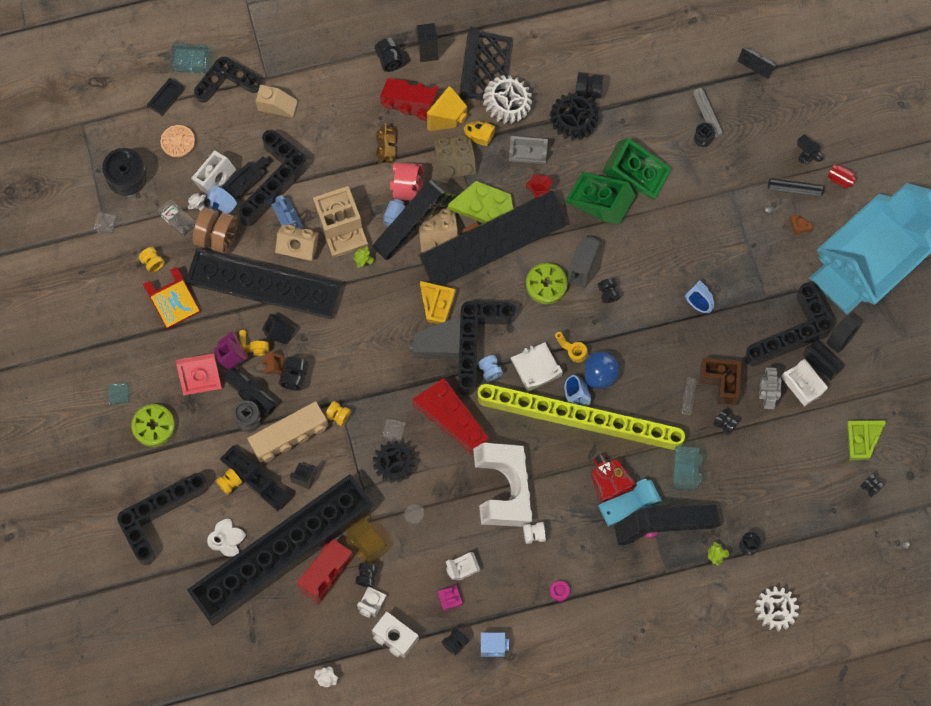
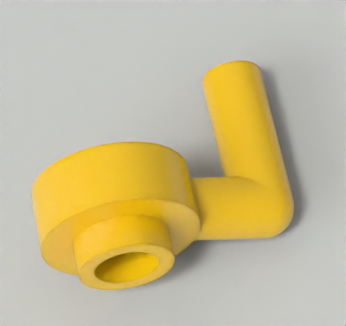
M239 331L240 345L247 353L252 352L255 356H264L265 353L269 352L268 342L253 341L250 342V345H246L247 331Z
M561 332L555 334L559 345L568 351V355L573 362L580 363L586 360L588 350L583 343L575 342L571 344L565 340Z

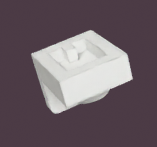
M368 586L361 602L357 604L358 610H360L359 613L368 618L371 616L376 618L387 596Z

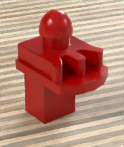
M536 174L526 183V188L536 198L549 192V187L553 181L548 175L540 176V174Z

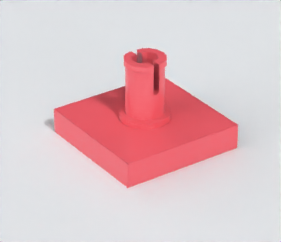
M214 353L176 360L183 395L222 389Z

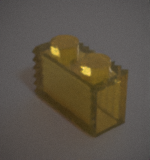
M365 517L345 530L347 535L345 540L351 547L355 546L358 552L356 554L363 563L367 561V563L372 564L388 552L387 545Z

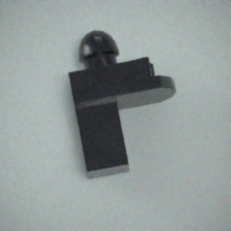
M803 134L797 140V146L803 150L799 156V162L807 165L813 159L821 162L823 155L820 153V145Z

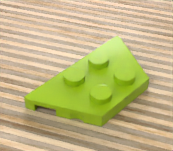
M475 181L448 204L447 209L484 223L513 209L511 194Z

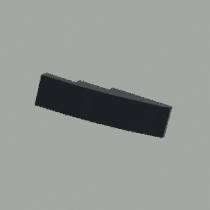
M234 445L220 458L249 488L277 512L291 498L256 463Z

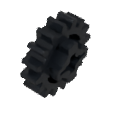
M395 440L394 445H391L390 441H387L386 447L381 444V451L375 450V454L378 457H373V462L376 463L373 465V468L378 470L376 472L377 476L383 475V481L389 478L390 483H393L394 479H397V482L400 483L401 477L408 479L407 473H413L410 467H415V462L411 461L415 459L414 454H410L411 448L405 449L404 442L399 446L397 440ZM403 454L407 459V464L402 460ZM395 459H397V463L394 462L392 465L390 461H395ZM381 460L386 464L385 469L381 466Z

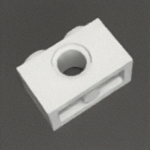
M214 150L191 179L201 191L207 194L212 187L217 186L221 188L236 169L227 157Z
M388 612L383 615L372 630L373 639L380 645L386 644L390 647L389 651L396 657L402 656L405 658L419 640V635ZM391 633H398L400 635L399 639L396 641L390 640L389 635Z

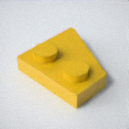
M420 281L427 322L440 324L447 321L456 290Z

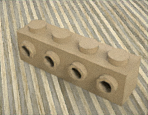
M315 401L248 437L247 440L259 463L263 461L269 462L275 457L274 455L289 451L297 443L306 442L315 433L320 434L324 432L326 427H328V422Z

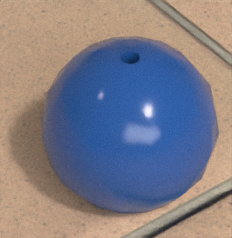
M602 351L593 352L588 355L585 364L586 384L591 388L599 390L613 385L619 374V366L615 358L609 353Z

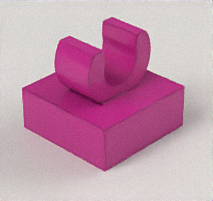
M456 585L437 591L443 611L462 606Z

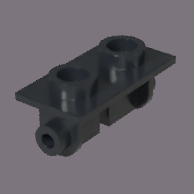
M743 47L737 62L769 79L772 71L777 66L774 64L775 61H771L764 56L760 57V54L750 47Z

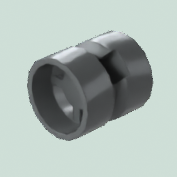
M247 400L239 402L235 406L234 418L238 428L247 433L256 431L261 424V416L257 405Z

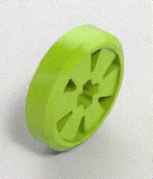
M538 264L529 271L526 277L527 293L538 303H556L566 293L568 284L566 274L555 264ZM545 280L549 281L548 287H544L543 283H545Z
M150 404L140 408L135 413L131 428L139 443L148 447H158L168 442L175 430V421L167 408L158 404ZM151 422H155L158 427L155 426V429L151 430L148 425H152Z

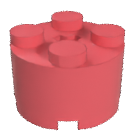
M394 163V179L390 181L393 199L411 201L423 188V181H421L420 176L424 175L422 164Z

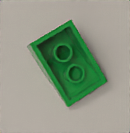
M630 138L618 141L602 172L612 179L629 182L632 190L654 200L665 182L671 167Z
M582 172L565 202L604 222L619 225L636 195L629 182Z

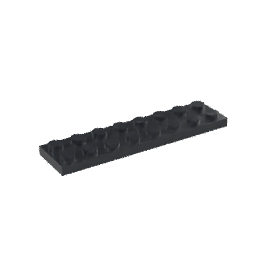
M551 190L418 254L431 284L443 286L568 225L554 191Z
M196 248L186 278L187 285L328 319L333 317L342 287V282Z

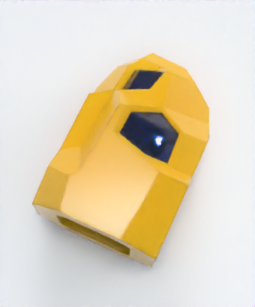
M470 122L464 127V132L466 136L471 138V141L488 146L494 136L495 126L487 122Z

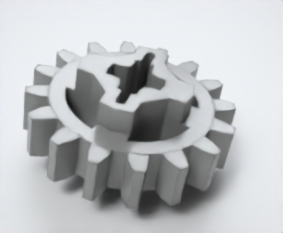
M766 367L765 375L759 381V399H763L764 409H774L775 401L779 400L781 396V378H777L776 368Z

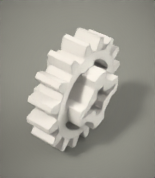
M774 587L772 592L766 589V595L761 593L759 595L761 600H757L755 603L759 606L755 608V612L760 613L757 620L763 619L762 626L768 624L769 630L776 627L777 631H780L781 626L786 630L789 627L788 623L793 625L795 622L793 618H797L799 615L794 612L799 609L798 605H794L797 599L790 598L792 592L785 594V588L778 591L777 587ZM786 603L789 605L790 613L786 609ZM782 604L780 610L772 614L774 607ZM764 605L767 608V615L764 612Z

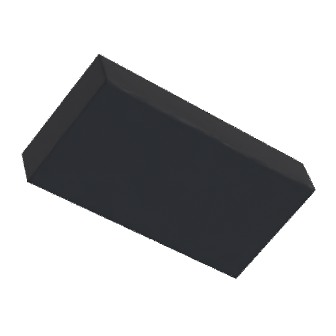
M169 78L148 102L147 106L163 116L185 89L182 85Z

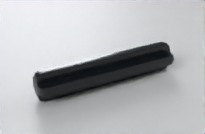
M772 178L768 181V189L815 196H822L823 194L822 185Z

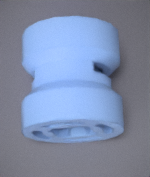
M495 355L485 357L478 362L480 369L484 371L483 376L486 381L495 380L503 374L501 367L497 365L498 361Z

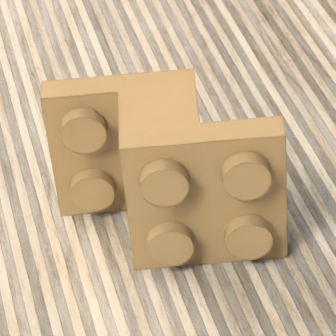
M349 186L313 197V202L320 218L321 228L333 258L368 246L362 229L361 218Z

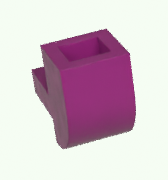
M230 332L218 341V346L214 348L219 363L229 370L247 359V352L241 347L238 337L234 332Z

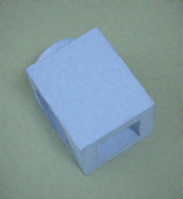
M481 633V657H505V651H509V639H505V633Z

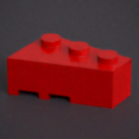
M387 78L380 94V105L386 109H395L404 115L410 114L426 121L427 112L439 99V86L426 88L422 83L414 86L408 85V81Z
M334 539L324 545L321 550L322 553L314 559L310 567L296 582L299 592L318 605L353 558V553Z

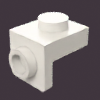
M469 552L455 560L449 559L446 561V571L454 580H462L480 571L473 552Z

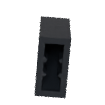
M435 23L417 25L415 31L420 62L438 60V39Z

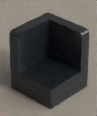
M270 313L262 330L267 339L287 344L295 331V327L289 319Z
M298 463L295 472L290 474L291 482L310 489L317 474L316 466L311 465V467Z

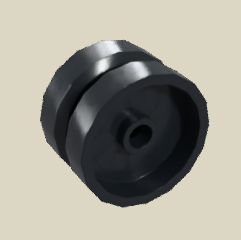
M129 148L113 150L105 157L102 163V172L109 188L114 193L122 196L133 195L144 187L147 180V172L140 155Z

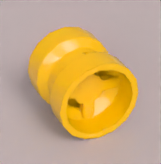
M154 247L146 248L138 257L143 264H146V269L149 273L158 271L165 263L162 257L157 255Z
M333 401L326 411L325 418L334 420L337 425L343 427L350 417L351 410L347 407L343 408L339 403Z
M231 468L225 472L223 477H218L215 480L226 495L230 494L235 486L238 487L243 483Z

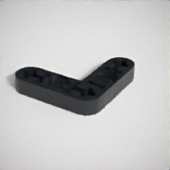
M220 57L195 87L194 95L198 102H208L226 78L251 93H257L262 82L255 73L227 57ZM221 64H222V65L227 64V68H226V67L221 68L220 65H221ZM241 71L244 75L241 78H235L234 73ZM212 76L218 77V81L216 83H210L208 81L209 78ZM250 82H257V85H250ZM204 91H206V95L202 94L200 96L199 92L203 93Z

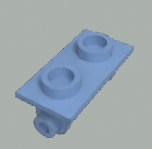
M282 195L276 197V202L271 205L281 226L292 225L295 228L303 229L289 198H285Z

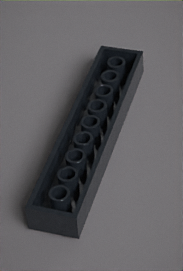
M349 474L188 588L187 591L211 626H214L319 551L327 542L330 543L332 539L337 538L374 511L373 503L351 474Z

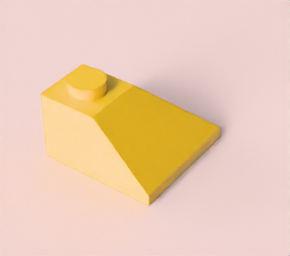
M450 86L427 112V129L429 131L456 128L467 119L466 104Z

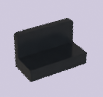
M817 340L811 346L808 345L804 350L803 356L830 381L845 367Z

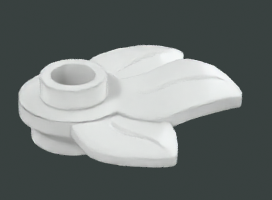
M224 519L218 522L214 532L209 534L207 544L212 550H220L223 555L233 557L239 553L236 545L245 539L246 533L239 528H232L231 519ZM214 538H219L221 542H215Z

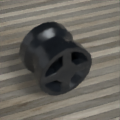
M873 473L860 487L868 491V495L872 498L885 484L879 481Z

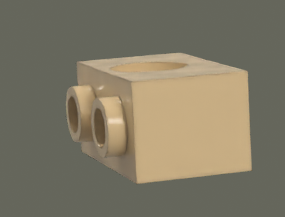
M282 225L277 233L275 253L312 261L316 254L319 233L313 232L310 229L295 228L292 225Z

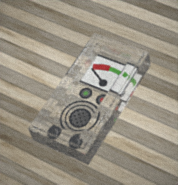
M171 199L157 210V213L182 237L195 227L196 222Z

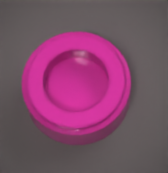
M556 581L551 585L550 596L553 600L562 602L568 598L570 588L566 582Z

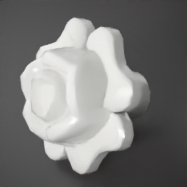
M195 193L188 199V209L198 208L201 212L206 207L204 205L206 194L200 195Z
M332 667L315 671L314 678L320 686L330 687L331 685H336L338 677L334 675Z

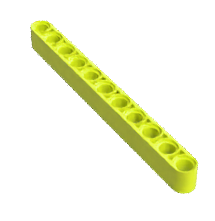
M483 384L478 389V402L485 407L671 450L680 449L684 443L685 434L680 428L490 384ZM488 392L491 394V396L489 398H483L481 394ZM502 397H508L510 401L504 403L500 399ZM521 401H526L529 403V405L526 407H522L519 405V403ZM544 405L548 409L546 411H540L538 407ZM564 410L567 414L560 416L557 414V411ZM582 414L585 416V419L578 420L575 416ZM600 418L604 423L596 424L594 420ZM621 423L623 428L617 429L613 424ZM639 427L642 429V432L635 433L633 428ZM657 431L661 434V437L655 438L651 433ZM677 436L680 438V441L674 442L670 437Z

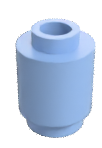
M398 199L389 201L383 216V223L386 226H389L406 207L403 201Z

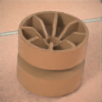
M204 207L194 227L193 244L206 249L211 245L213 251L226 254L235 238L238 223L237 217L227 213H222L219 217L217 210Z

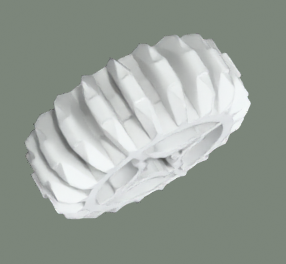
M503 75L500 79L496 77L493 81L489 82L484 90L483 106H488L486 112H492L491 118L496 116L497 122L502 119L504 124L508 120L512 124L515 120L519 122L522 118L526 117L531 109L532 100L530 98L532 93H527L529 87H523L524 81L519 83L518 77L512 80L511 75L507 79ZM499 89H505L504 92L494 93ZM520 106L516 110H510L511 107Z

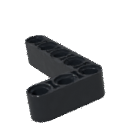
M267 130L263 133L264 149L282 164L240 206L238 212L241 222L245 226L254 225L272 207L271 204L276 202V197L283 195L307 170L305 155L274 130ZM271 139H272V140H275L273 143H268V142H267V141H269V140H271ZM284 150L289 151V152L286 153V154H282V153H281V152L284 151ZM298 161L302 162L300 165H295ZM284 174H289V175H290V176L287 177V178H283V177H282ZM271 187H277L274 191L269 190ZM259 200H264L261 204L257 203ZM246 213H252L249 217L244 216Z
M430 180L375 241L373 248L385 260H389L437 206L447 208L448 204L458 194L447 183Z
M804 283L797 294V301L808 322L751 344L747 348L744 357L748 365L757 366L829 336L833 328V320L813 284ZM802 292H808L811 296L806 297ZM811 308H816L819 313L812 312ZM819 325H825L827 329L823 330ZM806 331L810 334V336L806 337L802 334V332ZM789 338L793 343L789 344L784 339ZM772 345L776 348V350L771 351L767 348V346ZM755 352L759 357L754 358L750 353Z
M466 301L462 304L458 387L461 394L468 396L473 394L476 389L478 324H512L516 318V307L511 302ZM472 310L474 313L467 315L465 311ZM490 310L493 314L485 315L484 312ZM510 311L512 315L505 316L503 312ZM472 328L473 332L467 333L464 329ZM469 345L472 346L473 349L470 351L464 350V347ZM469 363L472 365V368L465 369L463 365ZM467 381L472 383L470 387H464L462 384Z
M194 473L122 510L118 514V523L133 553L142 565L151 564L155 559V553L141 526L204 494L208 490V483L203 474ZM196 481H203L200 487H194ZM179 490H185L183 496H176ZM161 499L168 500L165 505H158ZM144 508H149L150 511L148 514H141V511ZM125 518H132L129 524H123ZM141 534L139 540L132 541L133 535ZM143 551H150L146 558L140 557Z
M717 505L645 508L633 512L616 523L614 529L618 545H628L652 532L713 529L721 526V520Z

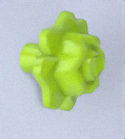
M368 246L362 247V249L359 248L355 252L354 260L358 268L363 267L366 263H373L374 258L369 256Z
M714 542L711 548L708 549V559L717 566L723 563V558L729 556V551L727 549L723 550L722 545Z

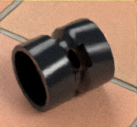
M395 38L382 39L374 46L383 71L393 72L405 64Z
M578 72L575 93L578 92L579 96L585 93V95L589 94L591 98L601 99L604 75L593 74L589 76L588 73Z
M286 357L282 367L284 372L280 375L279 385L293 391L303 390L305 383L303 376L307 374L309 363L301 358Z

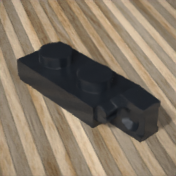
M262 156L256 163L254 161L248 162L222 188L236 201L265 174L264 170L269 166L268 160Z

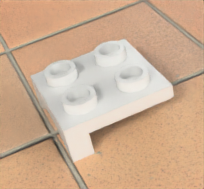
M545 342L535 347L531 345L530 349L527 350L525 348L522 353L511 357V361L527 392L562 376L563 372L560 366H557Z

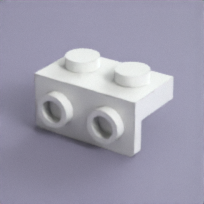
M805 359L780 376L803 406L819 399L828 389Z

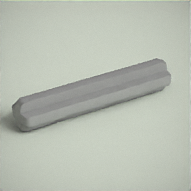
M703 89L694 90L693 95L706 123L711 124L714 128L713 137H720L722 135L721 127Z

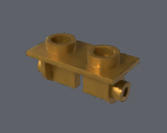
M384 123L376 133V140H378V147L376 149L378 164H381L383 160H386L387 163H393L396 159L395 147L389 146V144H395V130L393 127L386 128V123Z

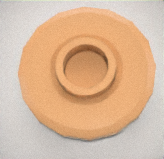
M175 125L164 131L160 142L163 151L167 155L179 158L186 156L192 151L195 145V138L189 128Z

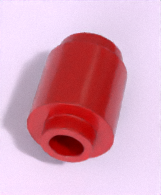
M835 164L827 176L831 179V182L844 189L852 188L857 179L854 177V172Z

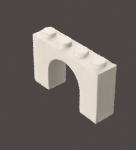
M482 443L473 449L475 467L496 469L502 472L508 479L511 487V495L508 501L488 500L479 505L481 524L522 527L523 524L532 522L524 447Z

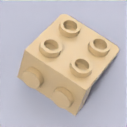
M448 209L433 211L420 225L421 252L458 235L455 212Z

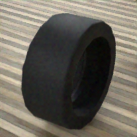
M847 315L834 329L826 344L836 352H841L856 334L860 323Z

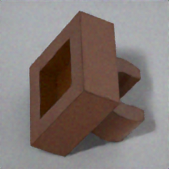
M272 351L266 353V359H263L261 362L267 365L268 368L263 370V373L281 375L284 372L282 368L284 364L283 356Z

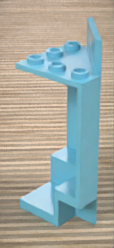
M906 183L892 197L878 194L817 249L820 255L819 259L824 265L812 274L809 279L846 314L850 313L861 301L875 305L931 254V189Z

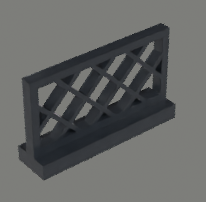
M470 26L467 34L459 91L461 100L471 98L484 101L485 87L481 82L487 78L493 81L494 79L491 75L496 72L507 78L512 37L477 31V27ZM479 37L486 38L489 44L483 47L479 42ZM502 41L507 42L506 48L500 50L495 43ZM491 46L497 51L492 57L486 51ZM481 52L487 58L482 63L477 59V55ZM501 56L504 64L498 66L493 59ZM489 62L495 68L490 73L484 68V65ZM479 68L485 74V76H483L480 79H478L477 76L474 74V71L478 70ZM477 84L483 90L480 94L472 93V88ZM499 89V90H498V92H504V91H505V89Z

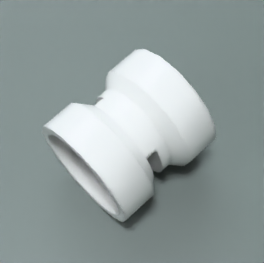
M538 522L535 525L523 524L526 544H530L533 541H546L543 522Z

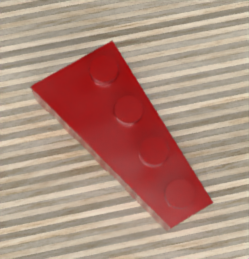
M444 378L412 399V405L416 410L423 413L428 420L440 427L445 434L447 433L456 443L472 456H474L473 449L482 443H489V438Z

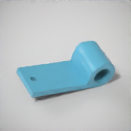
M642 479L636 483L637 486L633 491L598 505L608 527L618 523L637 510L654 508L662 503L652 480Z

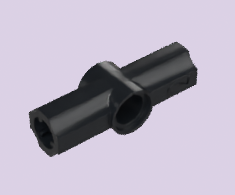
M236 367L229 370L226 374L224 381L235 389L244 401L248 400L255 403L259 411L266 417L275 411V408L278 406L277 403L263 392L264 390L253 379H248Z

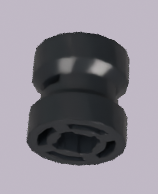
M701 123L696 127L694 141L698 146L707 147L712 143L714 135L713 126L709 123Z
M614 278L605 279L598 283L599 291L602 292L601 299L603 303H612L621 298L620 292L616 289L617 282Z
M724 409L716 417L713 425L717 428L720 427L723 433L729 436L740 421L737 418H732L729 412Z
M755 532L745 533L739 544L741 552L747 556L756 554L761 546V538Z
M359 563L358 571L360 575L356 577L355 584L374 588V577L378 573V567L369 563Z
M457 628L451 631V635L448 638H444L441 641L442 645L454 656L459 653V649L469 642L468 638Z

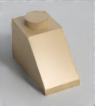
M260 85L256 98L258 111L290 118L294 117L298 103L296 99L278 88Z

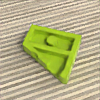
M885 421L847 422L849 460L870 459L886 424Z

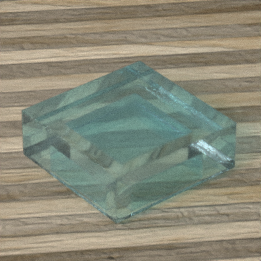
M128 383L108 385L110 405L129 403Z

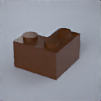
M702 359L699 384L718 385L717 404L737 405L740 396L742 361Z

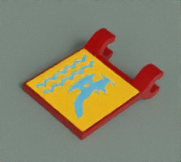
M177 267L170 270L175 281L158 290H154L150 280L143 283L166 329L201 313Z

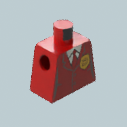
M603 454L593 459L597 468L592 470L591 478L600 504L634 489L635 482L618 460L614 459L607 463Z

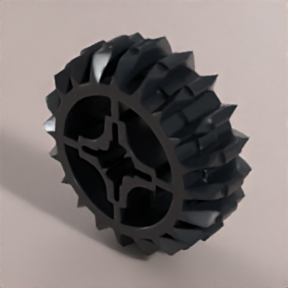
M569 92L568 97L562 95L561 100L557 99L555 104L552 105L550 123L553 124V130H557L558 135L564 134V139L570 136L571 140L574 137L580 140L582 135L587 138L588 133L592 134L594 128L598 126L599 110L596 108V102L591 103V97L585 99V93L579 96L578 92H576L575 96H572ZM569 107L568 111H564L563 114H560L564 109ZM585 119H588V121H587L586 123H584L583 125H580V123H581L582 121H585Z

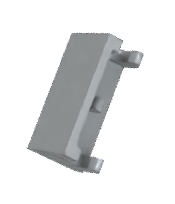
M511 136L509 161L546 164L548 139Z

